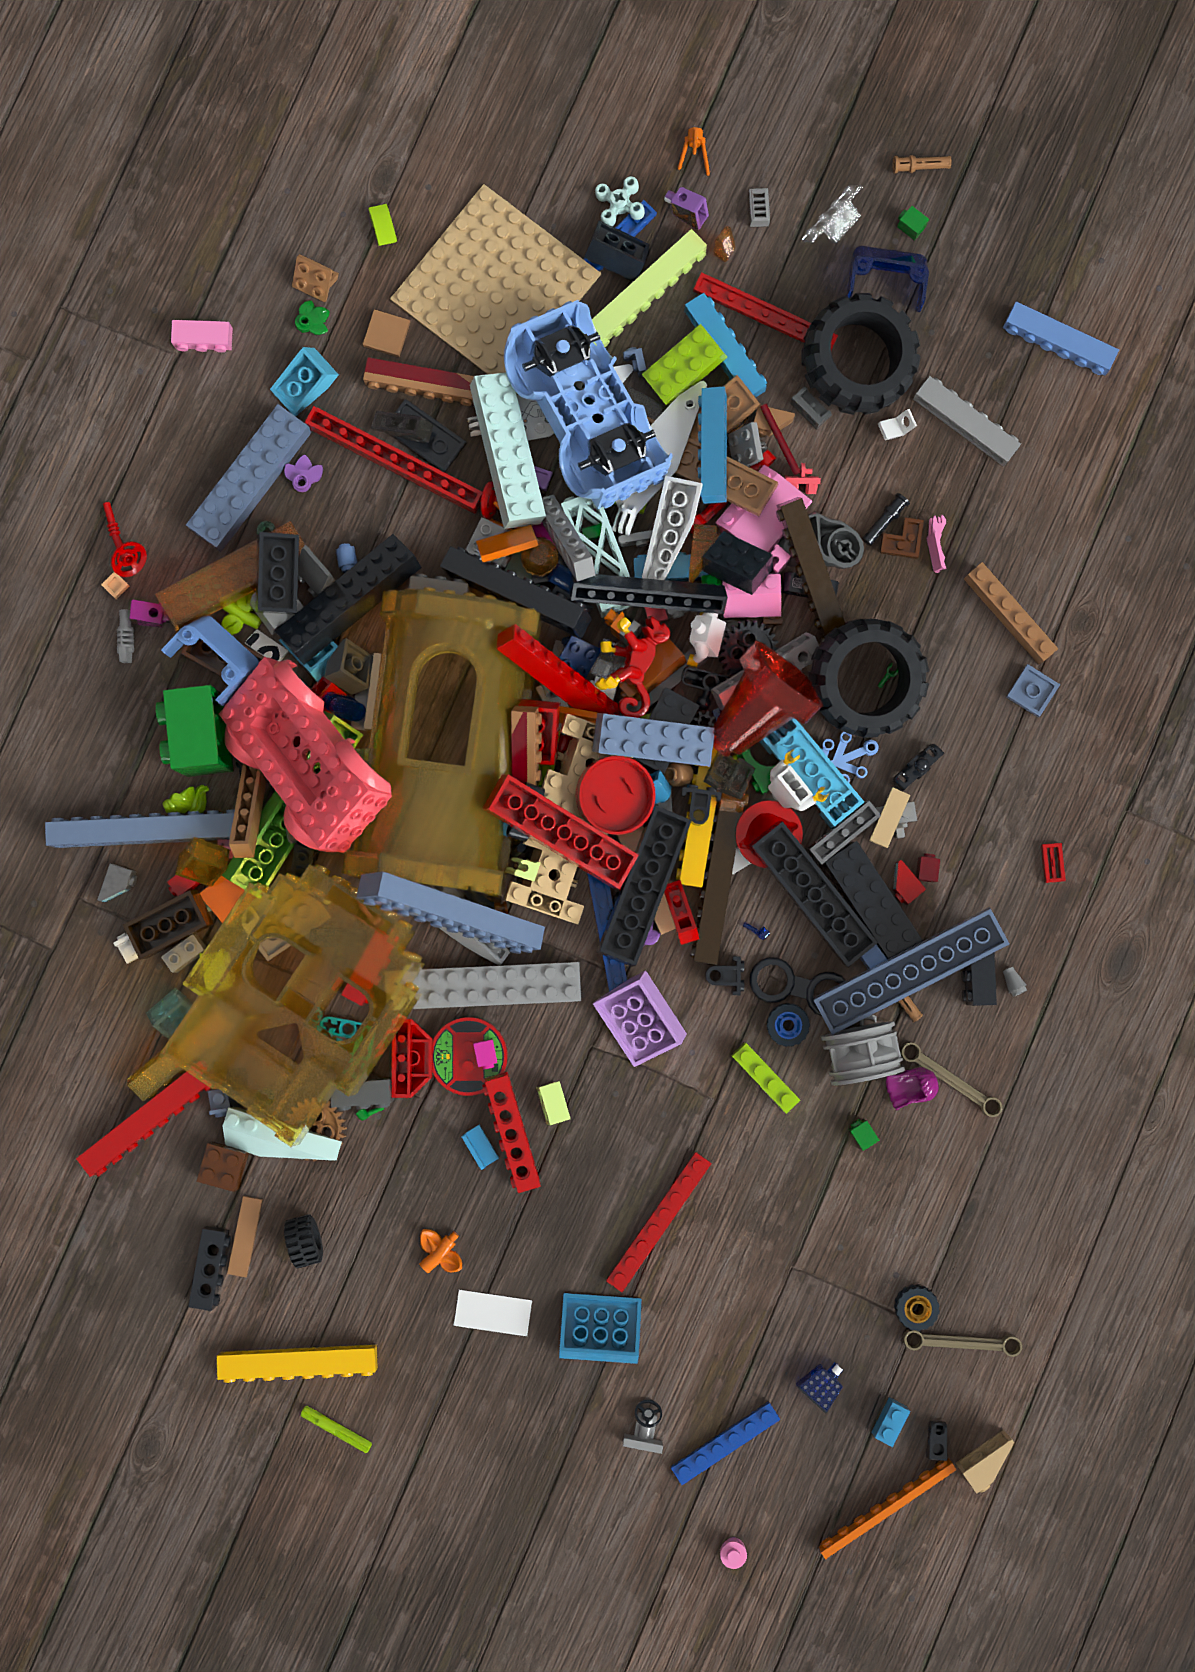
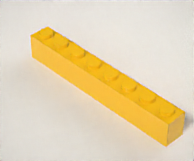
M714 735L710 767L695 765L698 767L697 774H693L692 785L699 786L698 789L706 790V787L719 789V785L711 781L717 782L708 777V774L712 770L711 768H715L719 760L723 762L727 735ZM711 797L708 820L701 826L690 823L684 839L685 848L680 850L679 861H682L681 869L677 868L676 880H681L682 885L702 888L716 807V797ZM697 810L693 813L696 820H703L704 814L702 811ZM687 811V814H686V818H687V819H689V812H688V811Z
M377 1344L220 1352L217 1355V1380H223L226 1383L234 1382L235 1379H243V1381L249 1382L254 1381L255 1378H263L264 1381L274 1380L275 1377L290 1380L294 1379V1376L310 1379L314 1375L330 1378L333 1377V1374L350 1377L353 1376V1373H361V1376H370L378 1368Z

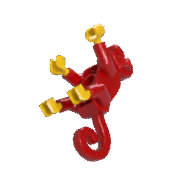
M648 616L646 618L647 626L641 628L645 636L644 638L637 639L633 631L627 629L631 622L624 617L617 623V628L625 633L624 637L629 645L612 648L611 641L600 643L603 653L612 652L613 655L625 657L624 667H620L607 676L606 679L603 677L598 679L595 686L600 690H605L607 688H615L618 682L622 683L625 681L629 685H635L642 700L640 709L636 712H631L627 710V704L635 707L638 705V701L633 697L622 698L618 704V710L622 716L640 718L648 712L650 707V697L642 683L644 681V674L655 657L656 645L668 641L670 637V630L666 624H660V621L656 620L653 616Z

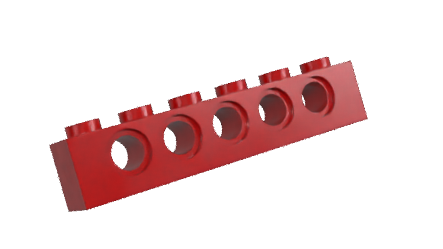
M508 1072L485 1078V1084L482 1086L485 1096L489 1095L491 1103H488L490 1114H494L496 1121L493 1122L496 1133L500 1132L502 1140H499L502 1152L505 1151L507 1158L504 1159L507 1170L511 1169L513 1175L510 1177L512 1187L517 1188L518 1193L541 1187ZM497 1092H503L505 1098L498 1100L494 1095ZM507 1110L511 1113V1116L509 1118H502L500 1113ZM508 1129H514L516 1135L509 1137L505 1132ZM518 1147L522 1152L519 1155H514L511 1153V1150ZM519 1166H525L527 1171L521 1174L516 1169Z

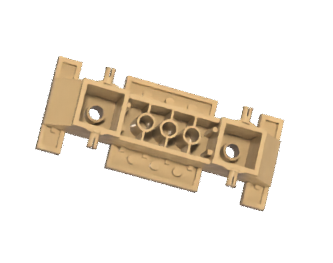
M566 714L560 733L571 736L573 739L570 740L564 754L558 752L557 760L561 761L560 772L547 769L542 788L545 789L544 797L584 821L578 811L575 796L578 780L587 768L586 760L589 758L594 762L598 759L614 755L592 752L596 724ZM529 837L523 844L536 848L533 850L530 860L540 862L535 881L524 879L522 885L510 881L504 900L579 924L584 906L566 900L570 887L576 888L577 885L573 883L578 884V880L573 879L577 866ZM554 869L557 875L554 880H551L549 872Z

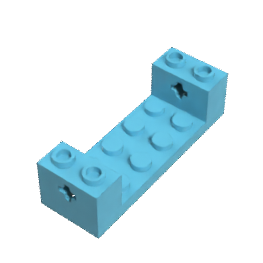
M791 712L758 739L769 754L773 753L779 761L785 760V754L794 749L791 752L793 758L800 755L798 760L788 765H791L813 793V796L820 787H825L821 794L827 795L829 793L828 797L824 802L816 801L815 805L821 811L819 815L831 829L864 803L863 799Z

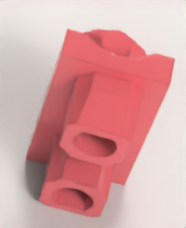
M805 463L800 465V476H784L797 489L799 484H806L805 494H816L821 479L819 477L805 476V474H812V469H806Z

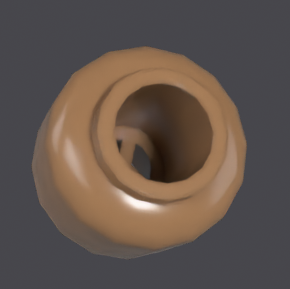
M672 762L665 771V778L673 787L687 786L693 779V769L690 764Z

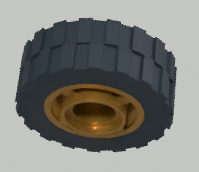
M919 1284L904 1287L901 1292L899 1291L897 1298H895L894 1309L896 1310V1316L910 1330L921 1331L928 1329V1327L934 1325L933 1323L937 1321V1316L940 1313V1306L936 1296L925 1286ZM915 1304H921L919 1311H912Z

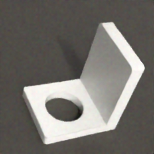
M910 409L905 410L896 418L878 423L885 440L904 436L917 426ZM905 416L908 417L910 422L908 427L904 425L903 420Z

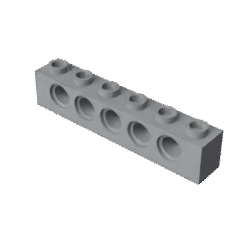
M555 496L543 497L542 501L546 517L542 524L576 581L595 576L592 556Z
M806 632L712 688L711 692L719 709L727 714L732 713L739 706L751 702L754 697L766 693L772 686L784 682L787 677L797 674L805 666L811 665L813 663V660H811L816 647H819L816 637Z

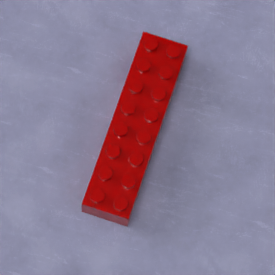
M502 774L482 808L612 888H621L639 856L509 774Z

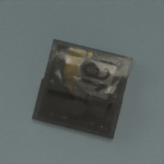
M721 749L716 753L703 782L726 795L741 799L755 768L742 758L736 760Z

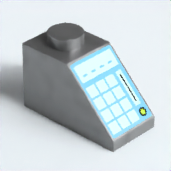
M110 864L97 900L107 902L129 891L131 886L134 887L137 881L136 871Z

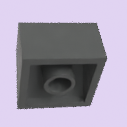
M345 638L328 659L324 677L351 695L368 689L373 656Z

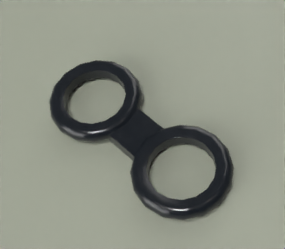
M767 957L753 966L749 984L752 992L758 999L764 1002L777 1003L785 1000L789 995L806 999L809 1008L815 1014L822 1017L813 997L816 985L826 979L836 981L838 984L846 980L835 972H823L817 974L811 980L797 977L786 961L778 957ZM768 965L781 967L787 976L785 989L776 995H768L762 992L757 983V976L760 970Z

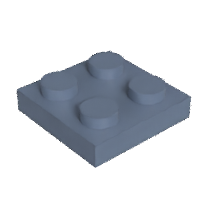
M1027 664L1006 697L1036 717H1040L1060 684Z

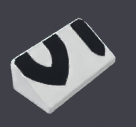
M258 629L245 641V644L257 653L277 661H282L288 653V650Z

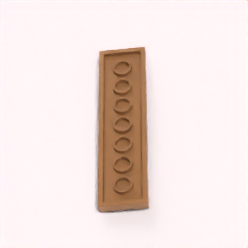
M647 417L651 426L655 420ZM691 438L688 439L678 470L674 473L675 475L685 480L701 483V479L698 478V467H701V461L698 460V449H701V443ZM727 457V501L759 517L778 487V482Z

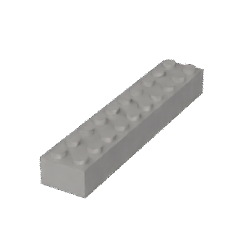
M580 963L385 971L386 1010L581 1001Z

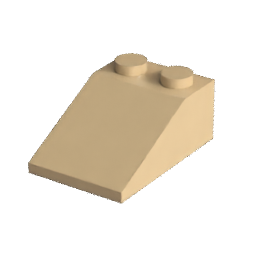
M1002 1430L956 1462V1465L976 1494L989 1489L990 1484L994 1482L1014 1444V1441L1005 1430Z

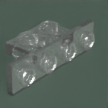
M861 185L847 186L843 190L842 196L834 200L830 205L831 208L818 218L819 221L806 231L802 241L814 242L824 231L832 243H837L861 216L850 201L863 187Z

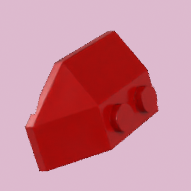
M392 1019V1098H412L432 1078L433 1038L413 1019Z

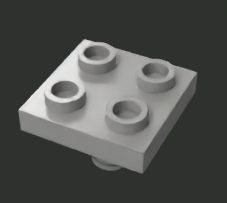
M751 422L728 434V443L733 460L747 467L763 460V453L767 450V447H761L765 446L766 443L764 441L760 442L756 422Z

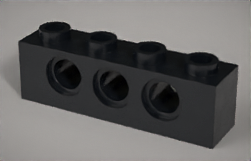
M209 1226L202 1229L188 1307L212 1311L219 1305L221 1295L218 1294L219 1286L222 1287L224 1281L222 1268L226 1266L228 1259L225 1252L226 1247L229 1248L231 1242L229 1230ZM212 1244L218 1247V1254L211 1252L210 1246ZM207 1264H212L215 1267L214 1273L207 1271ZM204 1284L211 1286V1293L204 1291Z

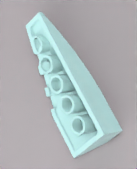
M238 1107L228 1108L223 1124L225 1145L260 1157L337 1160L342 1143L340 1140Z

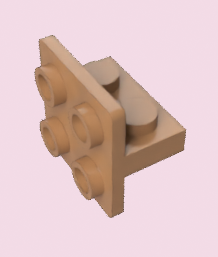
M299 254L296 259L292 287L326 302L329 288L338 280L339 273Z

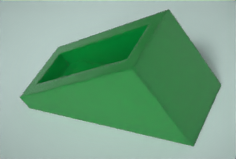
M602 523L583 528V535L590 541L600 538Z

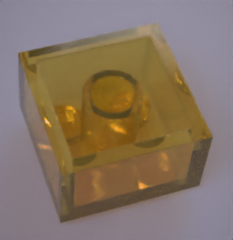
M193 837L178 856L175 875L212 887L227 869L230 849L207 842L201 838Z

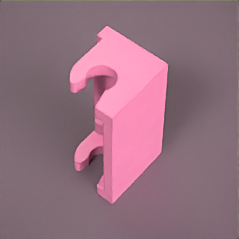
M776 544L771 552L773 554L774 570L771 574H780L791 558L785 550Z

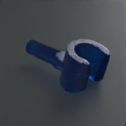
M746 922L743 924V927L755 933L762 940H765L770 935V932L764 926L758 930Z

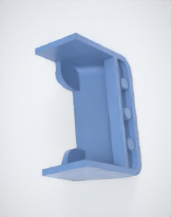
M203 616L182 627L161 651L171 658L183 644L190 646L199 639H202L228 663L223 668L221 677L229 686L216 699L219 704L225 706L258 666L259 660L211 616Z

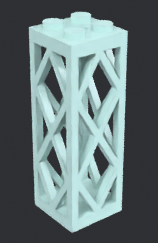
M574 496L566 498L561 503V508L581 540L586 543L585 546L590 554L596 558L594 564L595 574H599L600 563H602L618 576L630 577L604 507L597 509L592 499L574 498ZM586 512L602 523L598 546L580 533L583 517L593 525L600 524ZM577 516L576 525L574 526L572 517ZM605 537L608 540L614 558L603 551ZM596 603L601 617H605L611 609L619 612L632 607Z

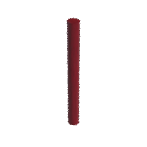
M767 404L760 406L794 476L799 474L801 471Z

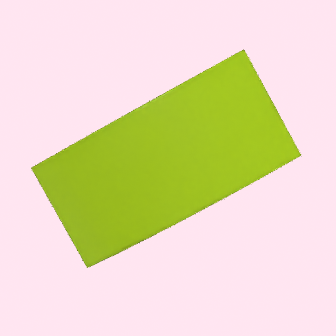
M387 204L369 207L368 210L378 246L397 242Z

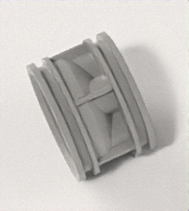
M895 1022L874 1023L841 1030L833 1035L829 1033L821 1036V1040L826 1041L823 1049H829L831 1055L832 1071H829V1075L834 1077L831 1080V1085L864 1082L905 1071L904 1065H900L903 1058L899 1050L896 1036L897 1031H892Z

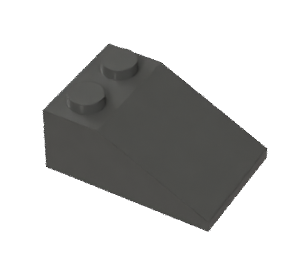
M305 545L298 558V579L302 584L306 582L310 588L307 590L315 598L335 582V579Z

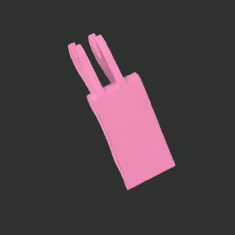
M942 514L940 518H936V516L930 518L927 543L933 571L939 573L942 569H947L944 563L945 556L940 545L941 533L946 524V519Z

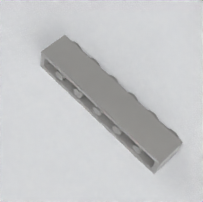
M929 376L913 398V400L1003 467L1021 445L1014 435L1007 434L1003 431L1001 425L991 422L983 412L976 411L970 402L960 399L955 391L952 389L948 390L937 378Z

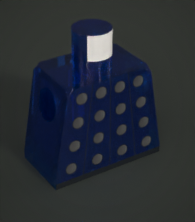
M836 1362L828 1370L819 1364L796 1383L797 1388L826 1414L843 1387L837 1377L844 1370Z

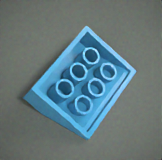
M564 1293L559 1358L638 1364L642 1299Z

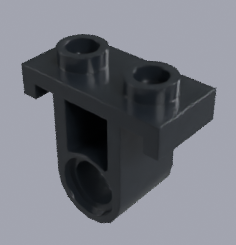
M687 784V787L682 788L681 797H685L686 793L691 794L689 819L692 820L691 823L693 825L701 826L708 820L711 797H716V801L720 802L722 792H717L718 788L706 787V790L698 789L699 786ZM697 810L702 811L704 814L703 820H696L693 813Z
M297 841L294 847L290 877L309 882L311 871L318 860L320 851L309 848Z
M732 956V960H736V966H711L706 970L705 979L709 984L735 986V991H732V995H741V991H744V980H741V972H744V960H741V956ZM713 970H717L720 973V978L717 981L710 979V973Z

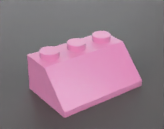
M769 574L753 595L723 581L728 596L725 613L723 614L724 618L781 617V574Z

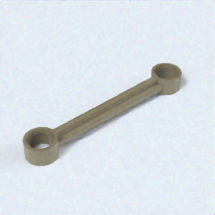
M907 1042L902 1045L900 1054L905 1061L916 1062L921 1067L934 1072L936 1077L981 1106V1110L985 1115L996 1117L1002 1112L1000 1100L985 1096L921 1053V1049L917 1044ZM908 1045H913L917 1048V1055L913 1059H907L904 1055L905 1047ZM989 1100H994L998 1104V1110L993 1114H989L985 1109V1105Z
M907 1329L903 1334V1342L910 1350H918L922 1346L1003 1351L1011 1357L1019 1355L1022 1351L1021 1341L1016 1336L1010 1334L1005 1335L1002 1339L921 1334L920 1331ZM913 1332L919 1334V1343L915 1346L908 1345L907 1336ZM1009 1339H1014L1018 1343L1017 1349L1013 1352H1007L1005 1349V1343Z

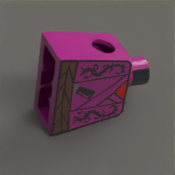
M132 600L129 619L132 625L163 628V622L174 624L175 612L165 611L162 604ZM153 613H158L157 617H151Z

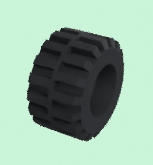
M311 1214L286 1220L284 1238L288 1255L293 1265L298 1269L322 1262V1240L317 1223Z

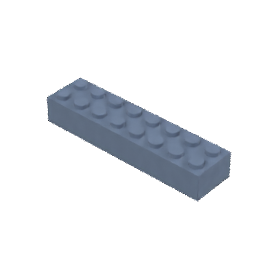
M277 404L186 526L221 552L284 470L285 465L291 461L312 432L309 426Z

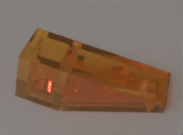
M694 524L689 568L690 583H693L703 570V555L721 535L717 534V526Z

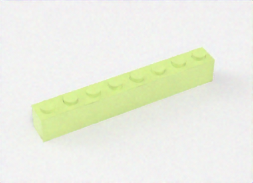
M692 229L592 319L604 347L610 343L609 340L613 336L617 337L622 333L623 327L627 323L632 324L640 311H646L651 306V301L655 298L659 299L665 293L664 290L668 286L672 287L675 285L682 273H688L696 260L699 262L705 257L707 245Z

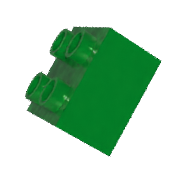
M211 685L163 690L164 701L156 703L157 721L160 726H167L168 740L160 741V756L163 764H170L172 770L187 777L234 772L232 754L228 751L224 741L226 723L219 715L224 706L216 701L221 692Z

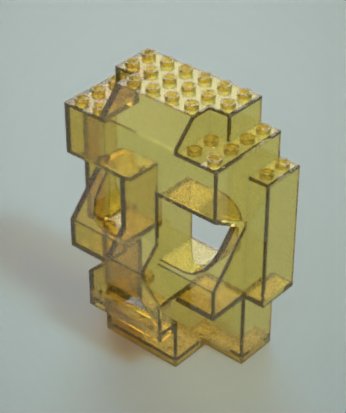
M309 864L301 877L289 873L286 875L279 873L270 888L259 882L248 884L183 982L184 986L199 996L158 1056L172 1067H181L211 1089H219L247 1108L246 1112L276 1132L274 1136L290 1147L299 1145L336 1089L348 1097L358 1093L422 995L418 991L420 988L413 984L425 963L421 961L422 957L417 953L405 951L406 946L416 933L412 930L413 925L404 919H399L400 916L394 911L381 910L379 905L370 906L364 904V900L356 898L358 888L350 886L351 883L342 877L329 875L331 871L319 864H316V866ZM272 938H280L305 954V957L278 997L264 989L257 982L253 973V962L260 943ZM344 981L365 995L369 1002L367 1017L357 1032L347 1040L337 1038L319 1026L326 1008ZM296 1023L301 1038L304 1054L303 1060L300 1064H297L257 1036V1032Z

